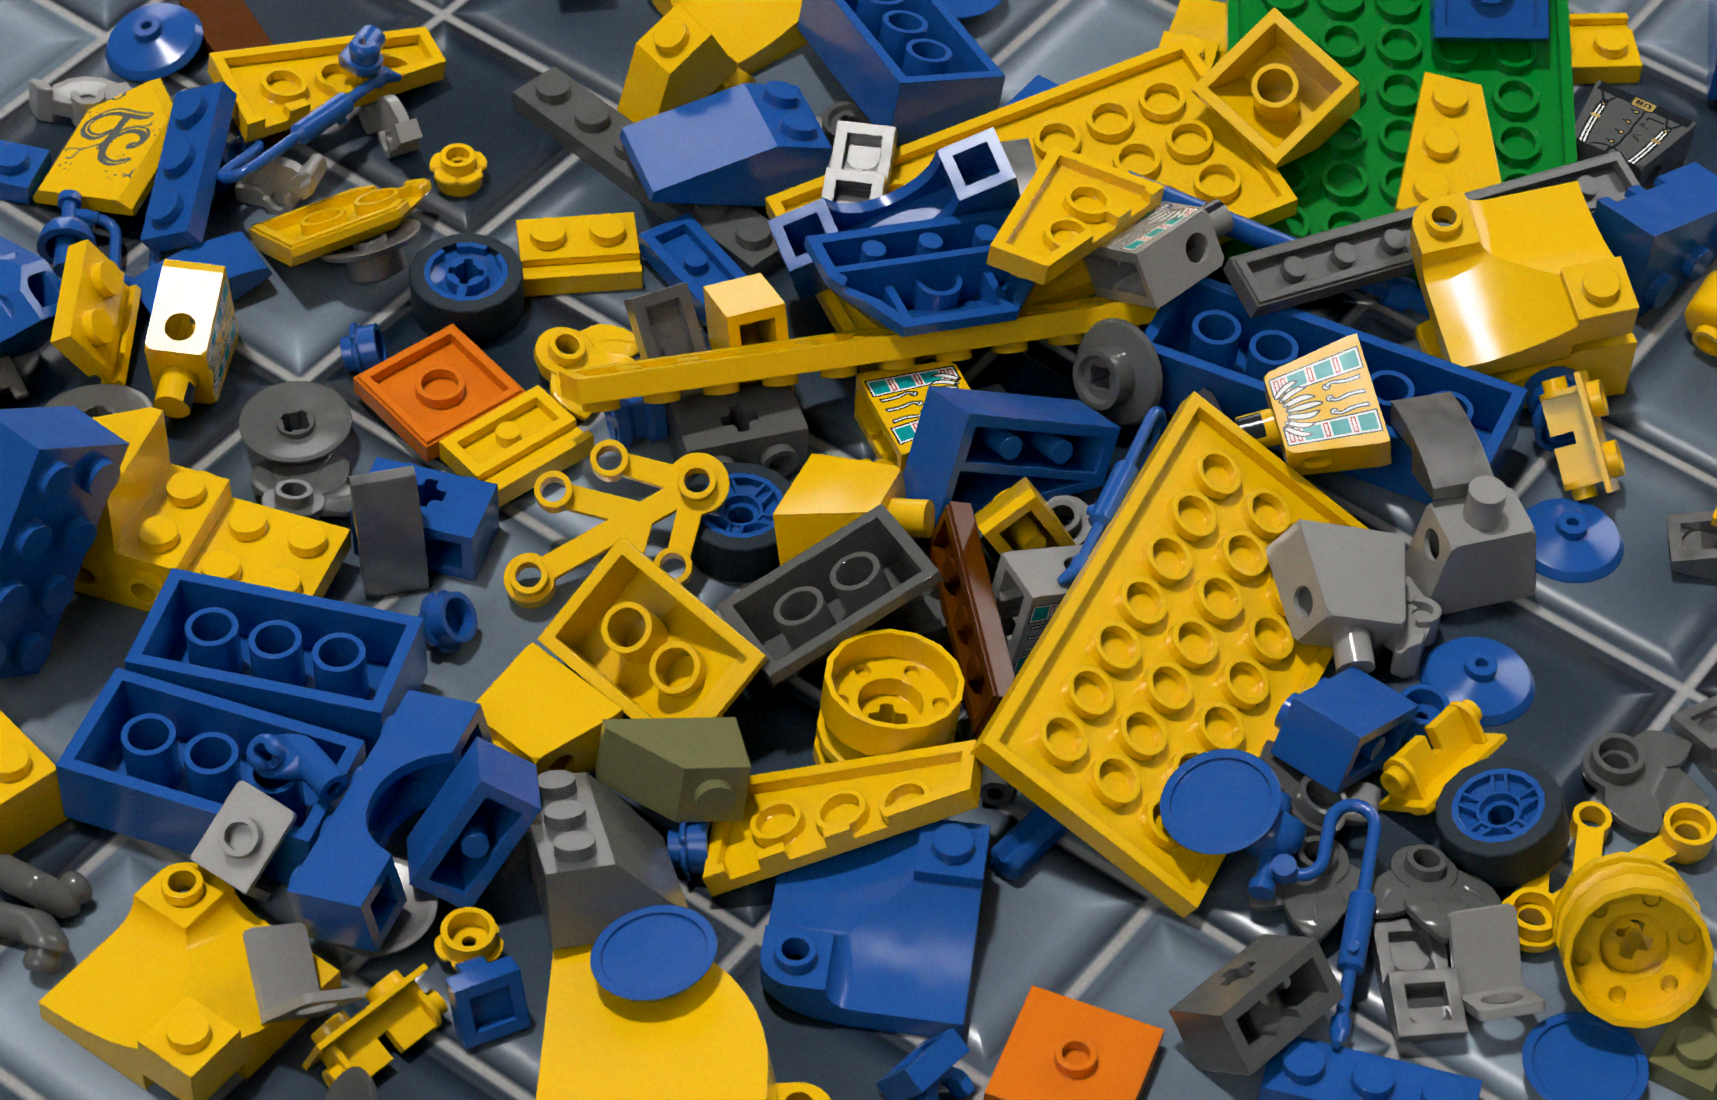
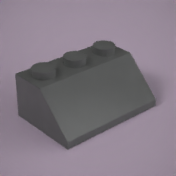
M881 503L719 603L716 607L723 620L769 657L756 676L770 693L827 658L842 641L863 631L872 630L930 594L941 584L943 578L937 567Z
M551 770L538 775L541 811L524 833L523 838L526 859L553 950L594 944L600 933L610 923L622 915L639 908L653 905H677L688 908L658 822L586 772L572 773L566 770Z

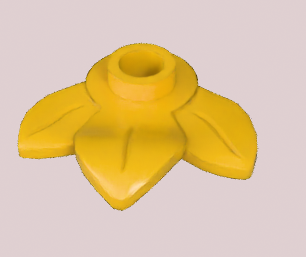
M596 324L580 332L568 327H554L544 331L538 337L534 347V360L540 374L550 382V396L572 416L583 421H587L592 413L584 412L583 405H578L561 396L559 371L635 361L633 358L639 354L634 334L625 328L609 324Z

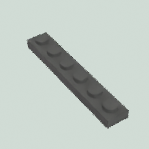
M556 66L512 92L513 110L666 222L689 213L747 276L757 273L765 276L783 264L767 222L768 219L750 206L650 202L619 138L622 127L631 125L633 122Z

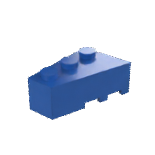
M1697 162L1657 176L1653 184L1656 187L1645 190L1639 185L1627 188L1624 195L1626 199L1616 202L1608 196L1597 200L1593 219L1612 254L1615 257L1621 256L1639 305L1636 320L1652 307L1655 309L1661 308L1670 299L1675 289L1688 279L1692 281L1697 280L1706 271L1710 262L1717 257V175Z
M929 386L903 472L906 498L933 501L935 507V529L946 505L950 501L971 503L973 514H975L992 502L997 494L1011 488L1025 476L1045 501H1049L1054 496L1071 495L1097 488L1104 484L1121 428L1080 400Z

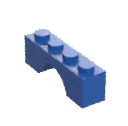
M992 127L937 150L932 161L923 172L909 183L886 195L857 203H837L823 197L770 219L767 222L799 301L829 289L804 247L806 236L1014 208L1020 198V192L1015 173L995 129Z
M408 690L394 715H390L385 720L377 743L364 764H360L355 769L349 789L335 812L328 815L324 820L319 838L303 864L297 866L290 877L288 889L286 890L288 900L292 905L298 923H303L306 926L309 938L378 952L407 902L393 857L384 850L385 845L399 825L413 814L427 808L476 737L493 744L480 703Z

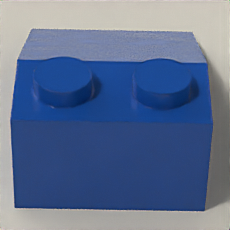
M769 81L766 84L743 83L622 127L619 137L650 202L766 206V197L824 176L833 150L799 86L791 85L784 81Z

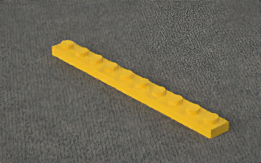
M1095 296L1023 306L1020 314L1014 321L901 337L881 327H873L559 371L561 396L578 405H583L584 412H608L620 409V399L643 396V402L647 404L670 403L681 399L680 391L702 388L705 395H726L739 392L740 382L761 379L763 386H788L799 383V374L820 371V377L844 378L856 375L857 365L878 363V369L899 370L915 366L914 357L935 354L936 361H962L972 358L971 349L990 346L993 353H1018L1028 350V341L1046 338L1049 345H1074L1081 343L1084 333L1095 323L1103 319H1123L1139 328V325L1150 324L1159 308L1154 309Z

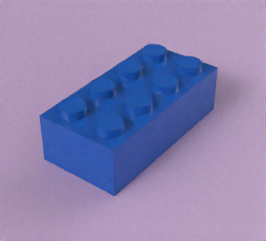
M802 0L797 29L872 124L896 127L898 133L897 146L905 145L999 108L1005 75L942 0Z
M75 406L0 409V679L39 674L42 665L49 657L52 649L51 641L64 608L73 597L75 580L87 550L95 541L98 522L109 494L119 480L120 466L129 446L128 442Z
M175 568L171 569L124 661L125 670L365 740L366 758L380 738L385 720L390 715H394L408 690L420 691L428 673L424 618Z
M116 667L55 767L65 817L189 855L195 850L235 785L239 781L251 784L296 813L297 819L261 875V877L288 885L293 871L297 866L303 864L319 838L324 820L328 815L335 812L349 789L355 769L360 764H364L367 758L365 740ZM264 733L272 735H306L314 740L348 777V787L338 799L332 802H323L305 781L270 780L257 774L247 761V746L254 737Z

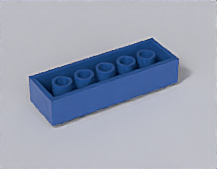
M1207 277L1161 306L1144 333L1153 344L1162 368L1163 388L1158 406L1175 414L1180 404L1193 391L1198 393L1202 388H1205L1214 394L1223 414L1234 423L1235 417L1269 408L1263 379L1268 372L1346 336L1357 333L1390 437L1392 464L1336 472L1426 504H1430L1434 500L1412 474V450L1391 425V401L1451 392L1474 427L1490 464L1493 476L1498 478L1517 440L1528 389L1293 307L1250 319L1232 286ZM1280 445L1269 447L1282 452Z

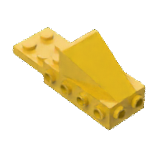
M148 407L92 417L95 421L128 442L129 446L120 466L119 480L110 492L98 522L95 541L87 550L75 580L74 591L150 612L171 569L175 568L321 598L324 597L352 547L350 529L234 498L231 495L230 479L215 476L207 471H197L171 464L164 412L161 409Z

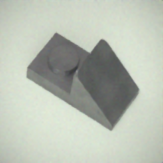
M687 282L624 300L640 357L634 358L635 361L707 351ZM664 403L665 412H666V418H667V417H668V403Z

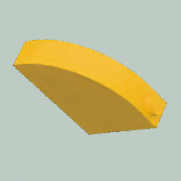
M594 944L553 950L536 1100H778L779 1096L766 1038L757 1012L743 989L715 962L712 963L705 975L693 987L682 994L661 1001L637 1002L612 994L597 982L590 965V956Z

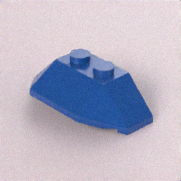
M1013 208L805 237L804 247L825 285L873 324L901 337L1014 321L1020 314L1036 284L986 264L990 245Z

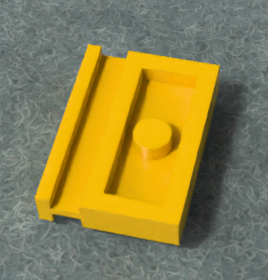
M1627 13L1569 14L1573 84H1596L1598 80L1605 83H1639L1643 65L1633 31L1628 29Z
M634 212L516 220L518 254L523 269L524 297L643 289L642 265L640 264Z
M86 239L68 246L50 343L88 377L97 375L101 379L100 384L125 386L142 289L137 284L130 287L125 284V273L119 269L115 262L106 257L94 244Z
M539 385L439 441L440 459L457 475L474 477L481 481L498 484L499 508L534 488L535 482L541 474L547 471L561 472L589 456L594 447V435L589 430L583 432L577 426V419Z

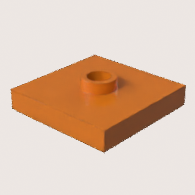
M454 324L443 328L353 377L354 393L427 463L440 456V440L526 392Z
M1032 985L984 1092V1100H1139L1162 1046L1164 1029Z

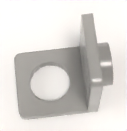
M239 781L189 859L244 894L266 903L271 893L256 883L297 819L296 813L251 784Z
M1505 903L1450 912L1447 916L1451 968L1457 969L1464 1010L1479 1021L1545 1012V1000L1523 986L1516 908L1511 904Z
M303 923L252 927L244 931L243 939L261 1024L320 1017L363 998L361 987L320 991L307 928Z

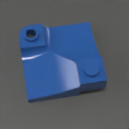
M943 819L777 875L768 925H765L760 952L759 975L760 982L765 990L788 1009L828 1023L925 1037H934L954 1028L962 1039L978 933L991 825ZM797 954L804 958L801 960H790L786 956Z

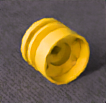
M895 629L863 631L842 641L827 659L812 755L815 764L819 765L954 743L965 682L957 660L940 644L917 633Z
M1620 851L1591 859L1568 877L1555 899L1551 927L1570 989L1588 1012L1614 1026L1645 1029L1672 1022L1694 1006L1710 982L1714 949L1707 924L1701 911L1698 909L1693 893L1676 870L1649 854ZM1631 919L1638 920L1640 929L1628 928L1624 937L1617 936L1615 927L1626 929Z

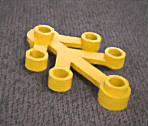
M606 439L597 443L591 451L590 463L594 474L600 480L616 482L621 478H626L661 489L642 501L573 485L570 479L560 471H547L541 474L534 485L535 498L541 509L548 513H560L566 510L605 521L544 556L536 553H524L513 558L508 563L503 578L508 596L515 604L523 608L535 609L542 607L554 596L558 578L610 550L620 536L645 554L653 525L676 513L669 546L657 554L654 562L662 568L663 564L669 559L681 560L686 566L685 571L681 576L674 579L685 587L693 576L691 555L702 516L717 511L725 503L729 494L730 481L724 465L717 458L706 453L686 454L675 463L669 464L630 454L622 443L613 439ZM609 451L616 452L622 457L621 464L613 470H605L598 465L600 456ZM693 474H703L709 479L710 483L704 491L692 492L685 486L688 477ZM560 483L566 488L563 498L555 502L543 498L542 492L548 484ZM525 568H535L541 573L540 581L533 587H523L517 582L519 573Z
M1584 801L1577 804L1573 809L1569 823L1570 836L1575 841L1571 874L1591 859L1602 856L1603 843L1608 838L1613 818L1610 810L1599 802ZM1693 803L1673 805L1664 815L1659 836L1635 848L1630 853L1649 854L1665 864L1672 861L1679 864H1693L1710 853L1717 833V822L1714 816L1700 805ZM1582 821L1595 822L1599 827L1587 826ZM1557 863L1543 876L1521 885V889L1516 890L1502 902V904H1511L1517 910L1521 951L1541 953L1551 950L1557 945L1551 926L1555 899L1561 889L1553 894L1549 892L1550 872L1555 869ZM1697 902L1698 909L1701 911L1700 905ZM1631 921L1626 929L1616 927L1614 929L1618 937H1624L1628 928L1640 929V925Z

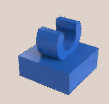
M482 955L455 964L458 974L445 978L456 1036L466 1050L531 1026L521 970L511 955L487 963Z
M951 1028L923 1041L875 1084L887 1100H907L914 1097V1100H940L937 1093L939 1084L945 1086L955 1100H959L974 1091V1087L970 1077L963 1070L953 1067V1065L967 1054L970 1049L954 1028Z

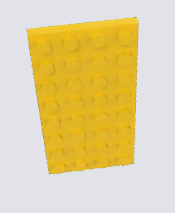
M1187 37L897 147L887 192L888 194L916 178L930 164L937 150L994 127L1000 142L1029 138L1037 169L1051 146L1056 145L1126 172L1132 171L1203 201L1210 202L1213 199H1218L1225 204L1229 211L1265 226L1296 215L1298 204L1297 197L1278 169L1271 165L1192 93L1191 88L1209 69ZM825 175L766 197L765 203L768 217L773 219L821 199ZM1226 235L1218 238L1219 244L1233 240V238ZM1081 259L1044 286L1036 283L1024 306L1080 299L1096 294L1084 260ZM831 289L815 294L836 332L879 327L869 321ZM935 354L914 357L915 365L934 358ZM878 363L857 365L860 373L881 370L878 369Z
M1195 391L1178 407L1113 519L1100 536L1083 568L1071 584L970 754L975 755L979 761L1182 918H1185L1198 908L1226 854L1198 853L1182 846L1171 837L1162 822L1160 814V799L1166 782L1184 762L1196 755L1211 750L1236 749L1251 753L1260 758L1265 742L1267 740L1274 742L1280 730L1275 727L1274 723L1283 703L1291 694H1300L1314 687L1319 682L1333 656V649L1331 647L1301 644L1292 637L1267 558L1266 547L1299 519L1368 529Z

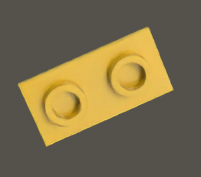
M1587 370L1574 372L1577 385L1568 387L1566 376L1541 382L1544 394L1538 396L1542 404L1550 437L1574 432L1576 443L1554 449L1564 484V491L1571 490L1575 501L1597 496L1598 492L1595 483L1604 482L1606 493L1620 489L1617 477L1626 475L1618 442L1616 439L1607 441L1600 417L1609 415L1608 403L1602 383L1599 379L1590 381Z
M1465 699L1462 702H1451L1424 727L1433 749H1431L1426 736L1416 735L1384 763V773L1381 774L1380 781L1389 794L1378 804L1380 806L1379 809L1410 812L1417 816L1436 811V802L1444 785L1462 768L1491 756L1508 740L1506 734L1484 733L1479 722L1482 719L1481 709L1473 701Z
M423 963L405 978L398 969L385 976L365 994L364 997L370 1004L352 1018L344 1010H341L328 1019L310 1036L316 1045L302 1064V1067L307 1071L321 1060L327 1067L322 1071V1077L329 1088L342 1072L351 1067H360L373 1077L394 1059L378 1040L381 1036L385 1034L397 1050L403 1054L431 1031L442 1025L441 1016L448 1011L445 1000L437 991L430 989L425 993L418 985V982L428 970L426 964Z

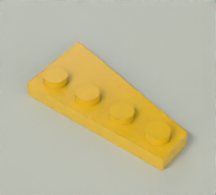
M426 27L383 32L386 39L385 45L380 52L384 58L383 66L401 74L402 78L400 81L387 83L382 88H375L355 102L354 108L377 101L378 97L388 94L396 95L444 79L446 59ZM355 35L209 53L207 72L213 83L223 81L237 94L232 118L245 142L248 143L290 129L294 123L337 93L344 92L348 94L369 79V77H358L345 71L340 67L338 55Z
M977 740L750 775L743 821L712 823L708 858L705 861L702 877L711 897L978 808L984 764L975 755L970 754Z

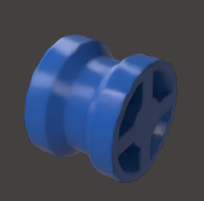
M643 396L620 399V409L604 412L610 438L619 441L625 448L631 447L636 439L646 437L650 441L656 442L667 438L668 426L664 403L647 404L643 402Z

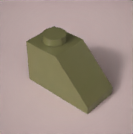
M736 717L602 720L595 774L597 780L603 785L676 823L743 821L751 764Z

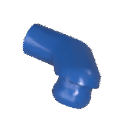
M373 25L363 26L338 55L340 67L358 77L376 75L381 70L384 62L383 55L380 53L386 42L383 32Z
M264 733L254 737L247 746V761L257 774L270 780L305 781L323 802H332L338 799L348 787V777L317 743L306 735H272Z

